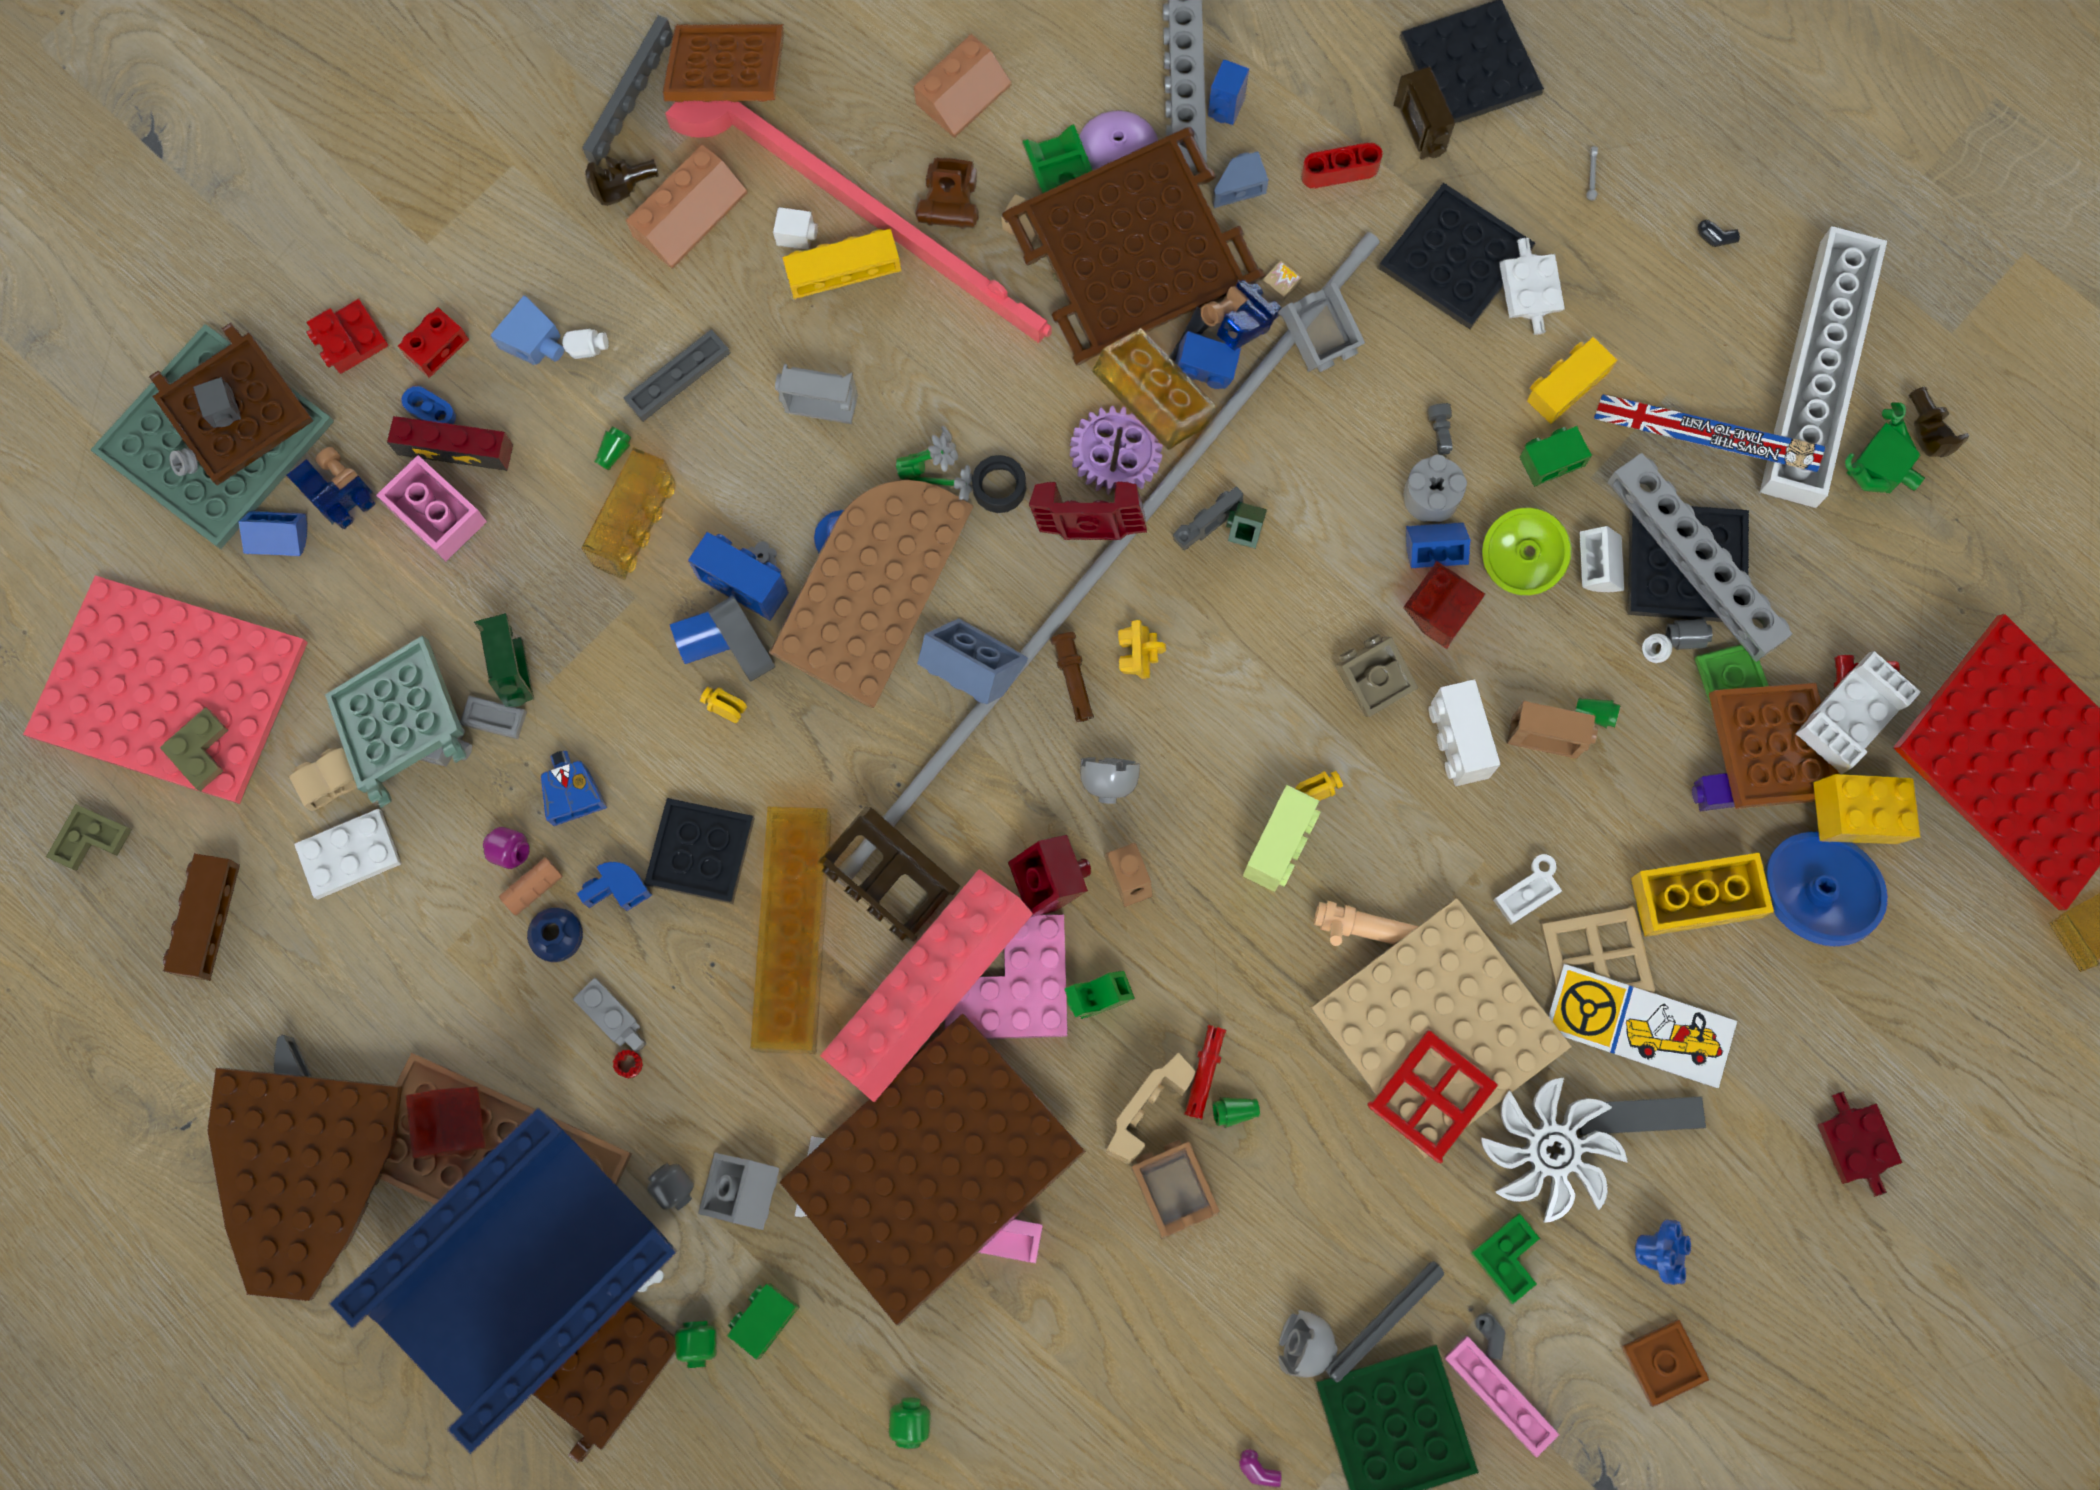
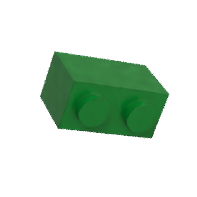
M1575 426L1568 430L1566 427L1557 429L1550 437L1543 440L1540 437L1530 440L1525 444V448L1519 458L1535 487L1585 467L1592 454L1578 427Z
M766 1283L764 1287L759 1285L748 1298L751 1304L744 1313L739 1311L728 1325L731 1331L727 1337L756 1360L763 1357L800 1307L771 1283Z

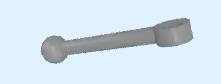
M1594 146L1590 149V186L1586 194L1588 200H1595L1598 195L1595 190L1598 147Z

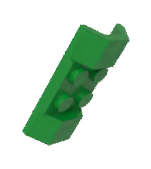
M1074 124L1068 126L1060 136L1040 143L1028 139L1022 141L1041 194L1093 171Z

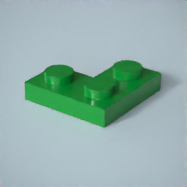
M1520 1213L1516 1214L1470 1252L1510 1304L1517 1302L1537 1285L1517 1258L1540 1240V1237Z

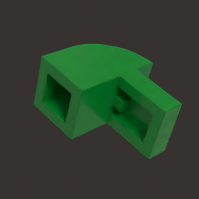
M1125 971L1110 972L1090 982L1073 984L1064 989L1070 1010L1075 1018L1081 1017V1019L1098 1015L1135 999Z

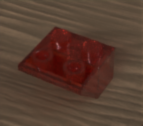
M1437 561L1403 608L1423 634L1445 649H1448L1486 594Z
M477 1086L436 1089L406 1095L413 1158L428 1160L486 1148Z

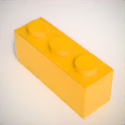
M1594 337L1586 343L1579 342L1571 350V356L1566 361L1560 359L1550 369L1551 374L1545 379L1542 376L1539 377L1530 386L1529 389L1532 392L1527 402L1550 424L1607 376L1616 364L1617 359Z

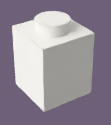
M778 207L773 230L777 246L809 250L811 240H816L817 223L813 222L811 212Z

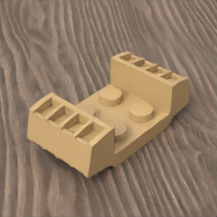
M1177 1053L1163 1068L1152 1071L1117 1118L1115 1123L1116 1133L1107 1147V1154L1129 1164L1142 1152L1146 1144L1132 1135L1127 1129L1131 1127L1134 1130L1141 1122L1146 1113L1142 1110L1147 1102L1153 1105L1163 1092L1165 1087L1161 1085L1162 1082L1179 1095H1184L1196 1071L1180 1053Z

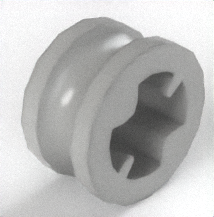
M184 448L181 451L175 450L171 452L170 464L175 474L184 476L187 473L193 474L197 471V459L192 450Z

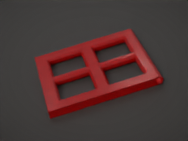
M1427 1030L1373 1101H1369L1367 1105L1369 1109L1434 1161L1442 1163L1444 1155L1494 1092L1498 1084L1434 1033ZM1430 1048L1452 1064L1434 1088L1412 1072ZM1458 1070L1480 1087L1462 1111L1441 1095V1092ZM1404 1082L1426 1098L1408 1122L1386 1106ZM1432 1104L1454 1121L1436 1145L1414 1128Z

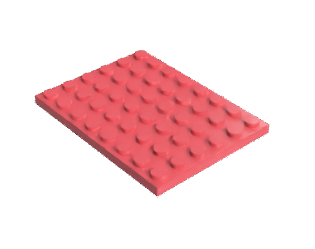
M95 576L23 735L199 791L181 773L160 747L206 707L213 712L229 731L206 750L222 768L223 772L199 792L240 804L308 642L299 637Z

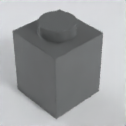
M221 377L193 387L202 416L213 428L226 427L232 424L233 421L241 419L232 388Z

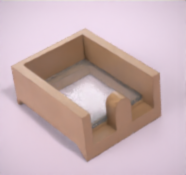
M1181 1140L1164 1146L1165 1152L1153 1156L1152 1152L1136 1158L1137 1164L1132 1166V1172L1161 1239L1212 1218L1220 1212L1190 1143L1182 1144Z

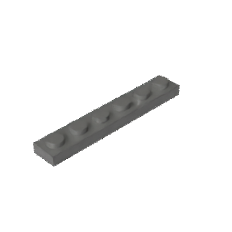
M658 15L582 147L588 163L594 162L596 165H599L602 158L608 155L612 140L620 134L623 121L627 114L633 111L635 100L640 91L646 88L650 73L658 67L663 50L671 44L673 33L667 18Z

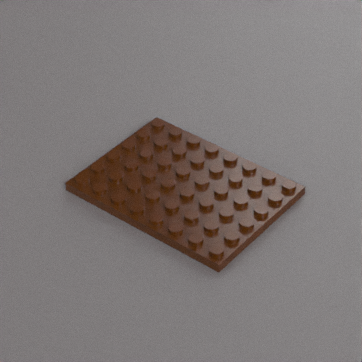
M962 1013L900 1071L875 1102L869 1099L779 1183L897 1326H900L1086 1151Z

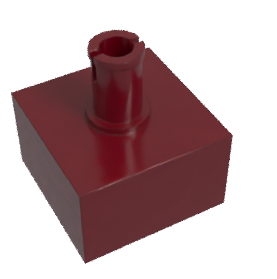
M1067 835L1039 840L1008 862L1021 900L1033 913L1031 917L1058 911L1088 891L1084 878L1090 876L1091 865L1085 858L1076 860Z

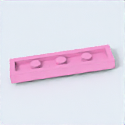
M1465 1336L1444 1357V1360L1534 1457H1538L1559 1436L1557 1431L1468 1336Z

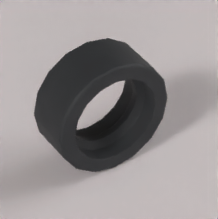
M1004 455L990 456L982 460L975 468L972 476L973 494L978 504L987 511L994 513L1009 512L1017 508L1023 501L1026 493L1025 472L1021 465L1013 458ZM994 470L1008 471L1013 474L1016 480L1015 491L1006 498L996 499L989 497L983 490L982 482L984 477Z

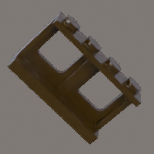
M865 806L818 861L824 866L821 872L834 883L839 879L847 886L844 892L856 902L862 899L869 905L866 911L879 922L885 919L891 925L889 931L901 941L906 938L914 942L918 938L915 934L948 895H954L961 887L872 807ZM862 835L883 854V859L865 881L858 886L835 866V861L857 836ZM906 874L926 891L927 898L905 924H902L879 903L902 875Z

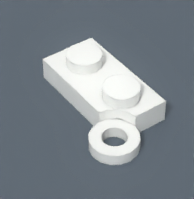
M1547 854L1537 856L1531 864L1533 874L1493 900L1510 925L1562 892L1552 877L1557 867L1555 860ZM1541 861L1548 863L1549 870L1547 872L1539 869Z

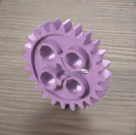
M1111 406L1109 413H1106L1101 407L1099 408L1098 416L1090 412L1088 421L1081 419L1080 428L1075 427L1074 437H1071L1070 446L1073 447L1070 450V457L1074 458L1072 467H1080L1077 474L1078 477L1087 475L1086 485L1091 484L1093 481L1096 482V491L1105 486L1107 494H1110L1112 488H1116V482L1137 484L1142 489L1145 480L1151 482L1153 473L1158 472V463H1161L1162 454L1160 453L1163 444L1157 443L1160 434H1152L1154 424L1145 426L1146 416L1141 417L1139 420L1136 419V410L1127 415L1125 407H1122L1120 413H1116L1114 406ZM1121 429L1122 436L1116 468L1114 472H1111L1110 466L1117 430ZM1099 433H1106L1110 437H1102L1099 435ZM1133 438L1136 439L1138 442L1131 443L1127 439ZM1095 458H1102V459H1104L1106 462H1104V463H1099V462H1096L1094 459H1095ZM1129 463L1133 468H1126L1122 464Z

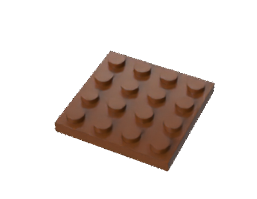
M783 24L675 25L663 88L664 101H775L784 39Z
M1817 683L1714 690L1709 693L1735 809L1815 802L1813 782L1839 774L1838 770L1796 735V732L1821 704Z

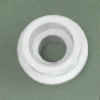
M1653 634L1643 642L1642 651L1648 661L1662 663L1671 655L1672 643L1663 634ZM1658 644H1661V650L1657 654L1656 647Z

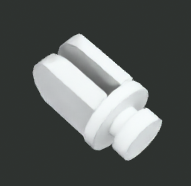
M594 329L569 331L564 335L562 341L563 348L574 359L595 357V355L600 354V350H607L609 345L606 333H597Z

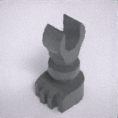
M1435 404L1428 407L1427 413L1429 421H1436L1433 424L1434 431H1437L1438 455L1450 454V451H1452V439L1448 429L1451 426L1450 421H1447V419L1452 417L1451 404Z

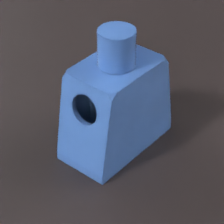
M526 296L520 299L490 335L499 349L533 365L539 364L545 356L556 362L564 353V348L556 343L560 338L556 326Z

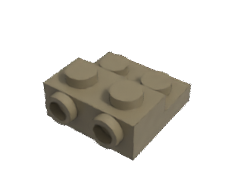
M1380 634L1364 641L1366 647L1358 652L1355 649H1351L1340 655L1341 662L1335 665L1347 690L1352 691L1365 717H1371L1418 689L1393 638L1387 636L1381 638Z

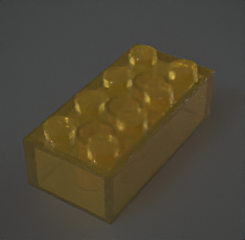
M1141 328L1103 348L1092 369V372L1167 450L1203 430L1218 407Z
M633 447L581 547L593 567L623 580L626 579L628 573L634 571L639 551L648 544L653 524L659 522L666 499L671 498L675 491L676 483L665 460Z

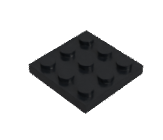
M667 798L644 884L649 887L733 904L755 820L754 816Z

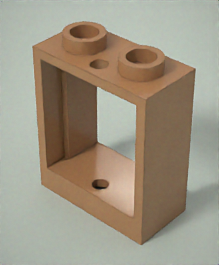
M1523 701L1512 715L1507 744L1577 759L1584 751H1588L1591 744L1595 743L1598 726H1594V715Z

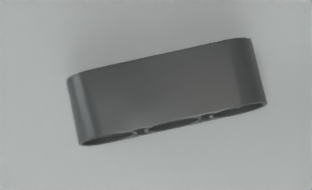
M734 596L707 610L750 682L775 668L773 661Z

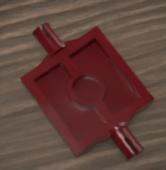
M1844 1091L1831 1095L1839 1113L1830 1120L1817 1124L1842 1184L1857 1179H1867L1874 1197L1887 1193L1880 1174L1887 1168L1903 1162L1877 1103L1864 1108L1851 1109Z

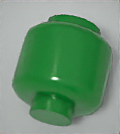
M708 1321L683 1322V1327L675 1332L676 1359L681 1362H687V1368L706 1367V1360H711L717 1355L716 1329L713 1326H708Z
M906 1397L901 1399V1403L894 1405L890 1409L888 1434L890 1439L896 1442L897 1447L905 1449L919 1448L921 1443L929 1438L931 1420L929 1408L920 1404V1399Z

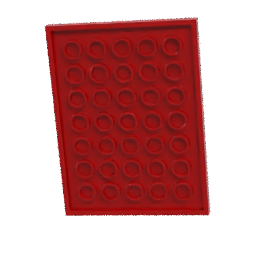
M2006 614L1997 615L1898 740L1893 749L2058 910L2067 911L2100 867V708Z

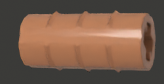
M545 857L526 874L521 876L513 885H509V888L498 897L517 916L538 897H541L545 891L553 887L563 876L551 861Z

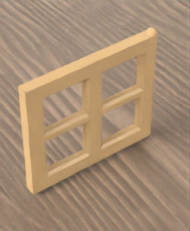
M1630 905L1628 909L1541 924L1556 990L1564 964L1576 966L1593 963L1595 974L1610 979L1606 960L1634 955L1640 981L1626 984L1655 993V986L1634 906ZM1625 922L1631 947L1604 952L1598 926ZM1585 929L1591 955L1562 959L1557 934Z

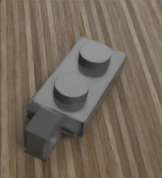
M1237 486L1230 492H1223L1216 499L1215 504L1208 510L1206 508L1202 509L1194 517L1193 522H1190L1189 525H1181L1173 534V540L1184 551L1196 541H1202L1228 520L1231 510L1236 512L1239 502L1243 503V492Z

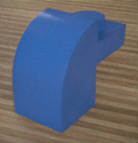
M607 862L597 866L602 877L587 881L582 885V890L577 893L581 902L588 908L613 894L620 906L626 911L652 896L643 879L632 868L619 862Z

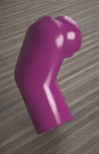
M1246 1449L1241 1453L1240 1469L1252 1484L1280 1488L1281 1471L1264 1469L1257 1460L1258 1453L1252 1449Z

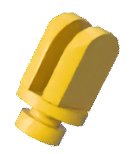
M709 686L706 687L700 698V702L703 704L708 703L707 711L714 712L733 723H738L741 718L740 714L744 713L747 708L744 701L725 692L720 687L715 691Z
M1323 771L1312 778L1300 782L1295 789L1321 801L1330 796H1335L1334 787L1340 789L1343 787V783L1337 771L1330 773V777L1326 771Z

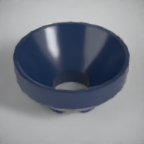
M548 908L538 913L529 924L527 931L528 944L533 953L540 959L552 963L562 962L572 957L580 948L583 940V928L579 919L572 912L562 908ZM549 924H557L559 927L558 937L552 941L545 940L543 937L544 928Z

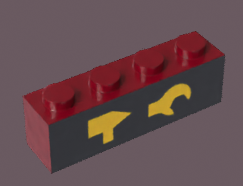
M393 416L387 439L388 445L399 456L415 458L418 455L422 459L504 471H508L513 443L504 431Z

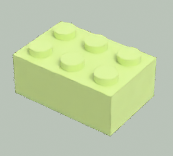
M1286 785L1247 864L1243 877L1274 892L1278 885L1285 887L1295 867L1290 861L1292 858L1298 860L1308 840L1303 834L1304 832L1311 833L1321 813L1316 810L1319 800Z

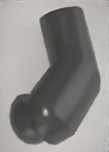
M1489 1313L1478 1315L1475 1320L1476 1328L1488 1340L1486 1356L1502 1360L1505 1329L1493 1315Z

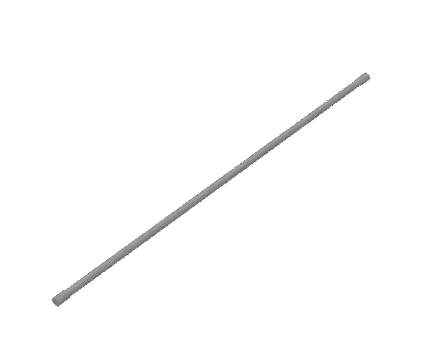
M1367 232L1322 289L1333 282H1336L1340 289L1358 266L1380 243L1379 239L1374 234ZM1326 303L1299 316L1305 329L1310 326L1324 309ZM1289 329L1142 504L1146 522L1295 344ZM1136 534L1126 535L1121 540H1113L1019 652L1028 657V660L1018 676ZM1000 698L989 704L978 702L886 812L883 818L893 827L897 824ZM864 839L857 849L845 859L839 869L852 880L876 847L867 839ZM839 879L837 880L840 884L846 887V885H844Z

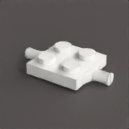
M1529 238L1517 240L1520 257L1500 262V269L1509 318L1525 317L1532 319L1534 335L1546 333L1543 316L1548 313L1560 312L1565 308L1555 254L1543 256L1531 254Z

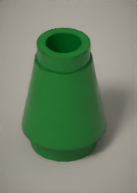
M611 426L609 431L604 433L594 462L609 471L631 446L628 444L631 437Z
M1579 698L1575 712L1594 715L1595 724L1606 729L1607 726L1615 728L1621 705L1615 704L1614 700Z
M1220 1097L1219 1101H1214L1212 1105L1215 1124L1217 1126L1223 1125L1224 1128L1260 1116V1106L1257 1099Z

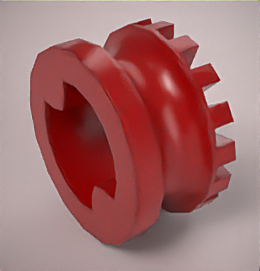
M622 1050L614 1057L613 1068L619 1076L634 1078L642 1071L643 1061L636 1052ZM627 1056H633L636 1062L635 1067H631L627 1073L623 1072L620 1066L621 1061H626Z

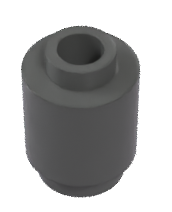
M1705 619L1678 620L1666 626V636L1670 639L1672 647H1675L1676 650L1706 648L1708 642L1712 641V627L1710 624L1707 625Z

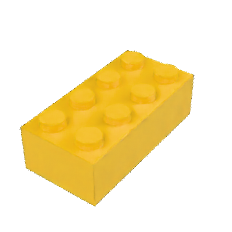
M1760 852L1640 871L1631 878L1644 937L1760 919L1774 912Z

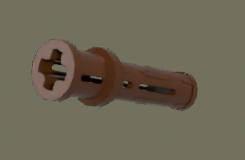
M1074 632L1062 633L1050 639L1051 645H1055L1059 660L1057 667L1063 671L1074 710L1075 721H1088V717L1093 719L1094 714L1092 713L1080 666L1083 660L1082 656L1078 655L1074 641L1076 634Z

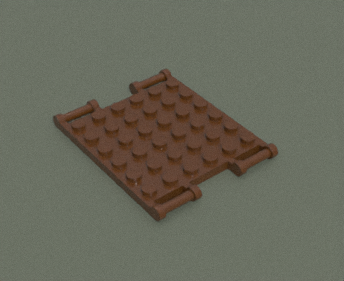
M1191 126L1002 213L1005 222L1010 224L1024 253L1023 259L1026 265L1034 264L1041 258L1047 257L1070 303L1053 312L1051 316L1054 322L1059 324L1074 354L1072 358L1076 366L1192 312L1197 306L1200 308L1207 303L1226 296L1231 286L1241 289L1265 277L1262 268H1258L1243 238L1244 232L1241 226L1222 233L1199 188V185H1204L1214 180L1216 175L1213 169L1208 168L1194 139L1195 133ZM1184 142L1199 174L1193 176L1178 143ZM1026 214L1040 242L1041 247L1037 249L1033 248L1020 222L1019 217ZM1233 241L1248 274L1243 276L1227 244L1228 242ZM1073 314H1075L1091 346L1086 350L1083 349L1068 319Z

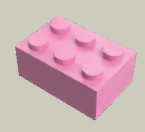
M418 455L376 495L394 515L445 562L487 522L478 509Z

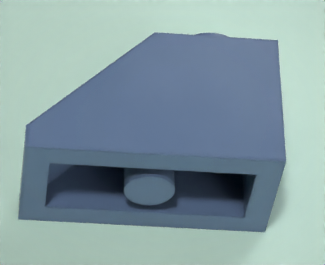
M1246 152L1231 159L1214 189L1212 202L1214 208L1267 193L1269 179L1259 152Z

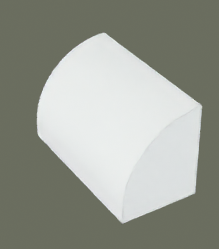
M1608 526L1581 531L1582 587L1596 592L1624 591L1622 536Z

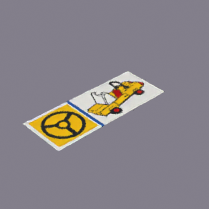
M1567 964L1563 966L1549 1013V1018L1566 1038L1718 1089L1737 1024L1735 1020Z

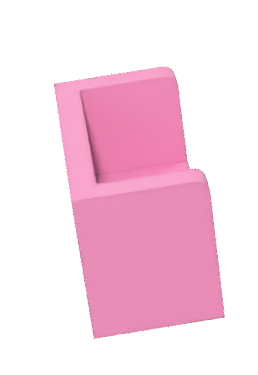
M1013 1219L979 1253L1036 1263L1043 1225Z

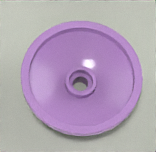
M1111 111L1096 116L1085 125L1079 135L1092 170L1158 141L1154 129L1146 120L1126 111ZM1120 137L1122 140L1116 141L1114 138Z

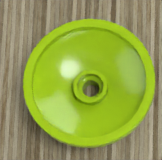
M1519 508L1499 517L1489 528L1482 549L1484 566L1491 579L1505 591L1516 595H1535L1555 586L1565 575L1572 554L1570 537L1563 524L1552 514L1537 508ZM1529 545L1535 549V554L1532 557L1526 554V548Z

